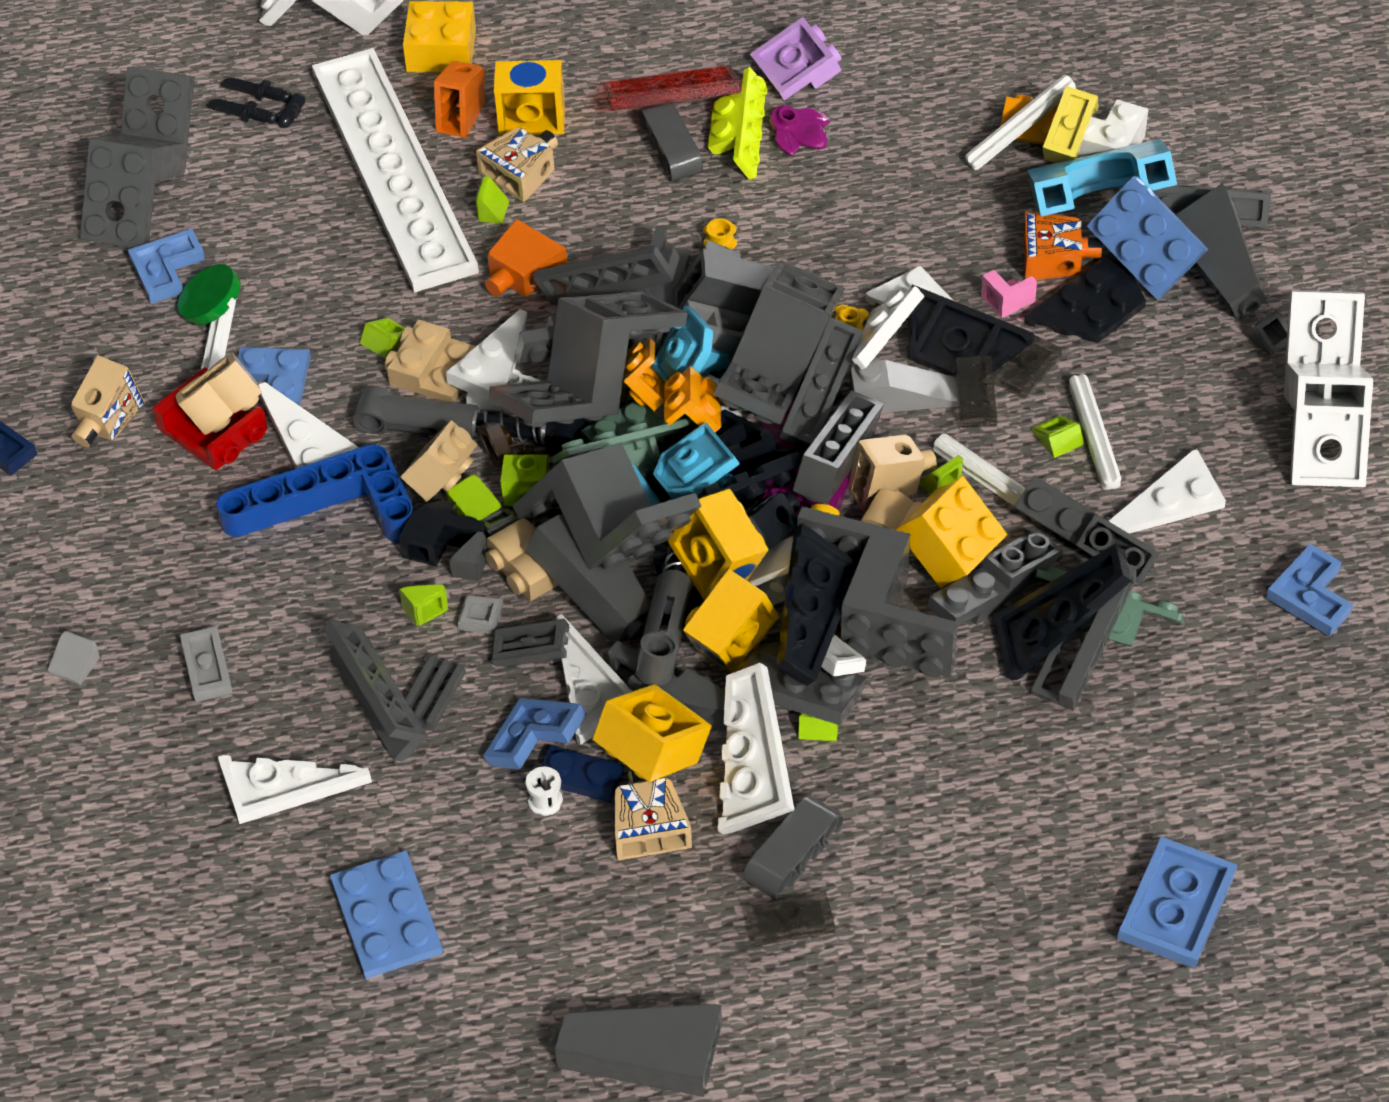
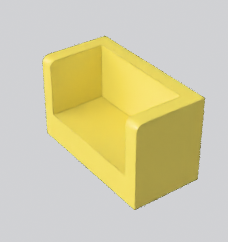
M1068 86L1065 87L1043 145L1044 160L1059 163L1078 158L1077 155L1092 115L1096 114L1099 108L1097 95Z

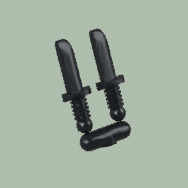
M226 78L221 83V86L254 95L257 101L268 98L287 104L279 117L275 112L258 108L254 101H249L247 105H242L223 99H212L206 106L212 110L239 116L242 122L247 123L249 119L269 124L277 122L279 127L288 128L294 119H297L306 99L302 93L292 95L288 90L273 87L271 82L265 79L261 84L238 78Z

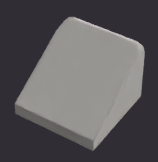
M64 631L58 641L47 672L81 685L100 659L96 643L87 638Z

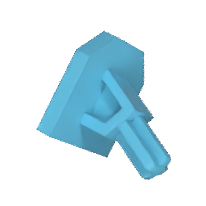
M686 305L683 308V311L688 312L686 326L673 327L655 357V362L651 365L665 383L676 372L682 373L690 365L698 373L709 375L711 370L720 372L722 369L727 370L730 365V355L727 352L712 348L713 330L693 308Z
M705 422L661 454L653 475L671 499H676L689 493H696L698 495L705 487L715 483L722 489V486L733 477L728 472L740 464L712 428Z

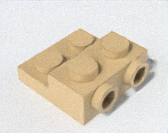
M418 319L413 328L406 327L400 341L401 347L398 352L390 351L386 358L385 370L388 372L389 384L440 401L455 402L462 390L447 383L446 372L476 346L451 339L450 329Z

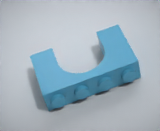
M1161 139L1027 170L1034 204L1040 216L1075 209L1073 202L1075 198L1105 188L1124 186L1133 176H1138L1152 191L1177 185L1171 151Z

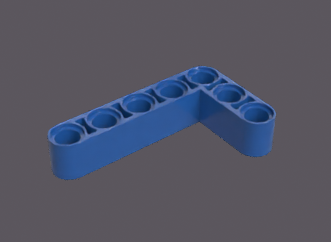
M374 444L227 491L218 498L216 503L222 530L225 534L234 537L243 536L366 495L385 537L393 542H400L399 536L409 517L413 514L410 498L388 452L384 447Z

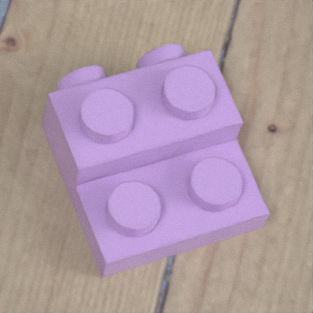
M804 17L750 54L756 65L784 101L809 83L817 89L842 71L838 64L842 58L832 44L826 46L823 42L827 39L816 24L811 27Z

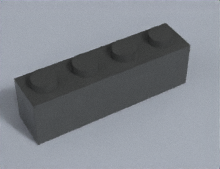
M851 390L804 453L793 491L804 495L810 501L821 502L827 505L852 470L858 442L874 438L884 403Z

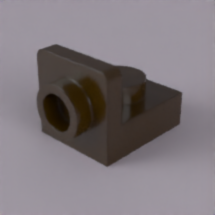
M486 421L476 426L494 466L502 468L504 455H529L534 453L532 446L520 444L511 449L510 445L513 442L510 433L504 425L500 426L499 422Z

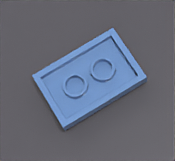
M1133 176L1087 225L1096 237L1156 299L1162 298L1209 250L1138 176Z
M1161 836L1119 929L1117 939L1195 969L1232 884L1238 864Z
M407 850L330 875L365 979L443 954L440 939Z

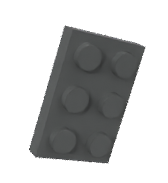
M760 643L739 669L742 670L758 663L765 665L768 668L774 705L837 725L842 723L860 697L866 682L865 676L855 673L832 676L821 667L816 681L806 686L776 665L779 647Z

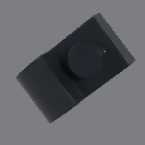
M435 501L423 505L409 517L399 536L402 558L437 567L447 545L461 548L478 531L484 532L486 536L485 522L471 516L457 515L456 502Z

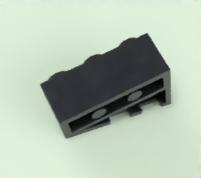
M726 409L721 411V428L715 433L740 464L728 472L729 474L735 476L746 471L750 477L755 476L754 470L759 466L779 458L772 431ZM659 456L644 468L651 489L663 503L673 499H671L653 475L660 458Z

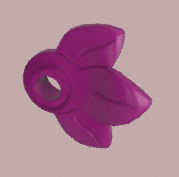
M785 105L773 109L770 115V124L773 132L776 133L775 142L786 154L793 156L800 145L818 150L826 148L827 138L823 128L830 123V120L822 112L811 108L796 110Z

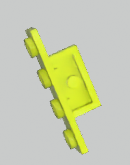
M751 67L743 71L742 88L739 93L736 92L729 96H723L713 102L708 149L712 154H721L734 149L733 160L748 179H754L757 176V167L760 162L759 149L760 141L762 140V122L765 116V95L767 94V86L764 79L757 76Z

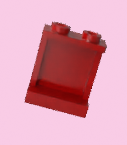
M204 367L152 409L158 430L217 471L224 464L233 463L239 453L249 444L259 442L265 435L268 427L264 410L257 406L252 411L239 410L233 413L230 417V423L223 430L217 433L212 431L204 435L181 408L176 399V394L208 370Z

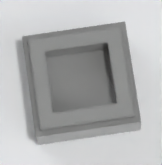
M466 594L458 621V630L494 634L502 612L503 599Z

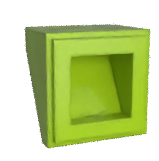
M484 176L476 197L478 220L480 222L502 224L509 200L489 176Z
M390 318L365 323L360 344L386 359L390 351H395L401 346V336L405 327Z
M1061 415L1031 429L1053 458L1084 445L1080 424Z
M958 455L921 479L919 484L932 494L936 489L961 477L963 458Z
M475 474L462 480L446 492L448 500L456 502L457 515L471 516L477 520H482L501 508L500 502Z
M443 584L407 586L399 589L402 609L416 626L423 625L449 609L446 588Z
M803 713L799 714L798 739L837 741V724Z

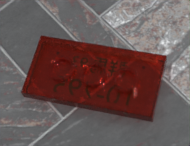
M729 65L602 83L604 96L611 111L741 93L740 80Z

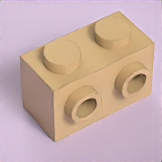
M451 420L423 447L400 477L428 502L441 488L448 492L462 477L461 474L474 461L470 454L478 444L472 440L470 434L465 429L459 427Z

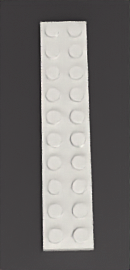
M374 48L312 65L314 78L413 292L478 274V263Z

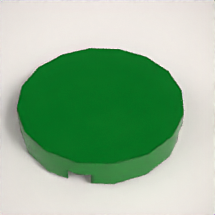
M215 264L196 274L185 285L179 296L177 304L179 314L187 322H193L195 325L211 323L224 315L230 308L227 303L231 298L235 300L239 295L241 282L237 273L226 264Z

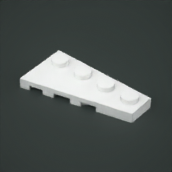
M758 663L726 675L724 724L727 726L726 744L722 745L725 777L724 782H720V799L723 800L722 817L718 818V832L722 834L733 833L795 811L768 668Z

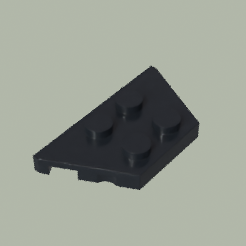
M1109 252L1027 313L1024 323L1035 327V324L1055 328L1056 333L1067 336L1075 335L1083 340L1099 343L1144 309L1146 299L1133 274L1112 252Z
M916 286L924 297L910 314L911 361L975 386L1030 346L1035 340L1033 332Z

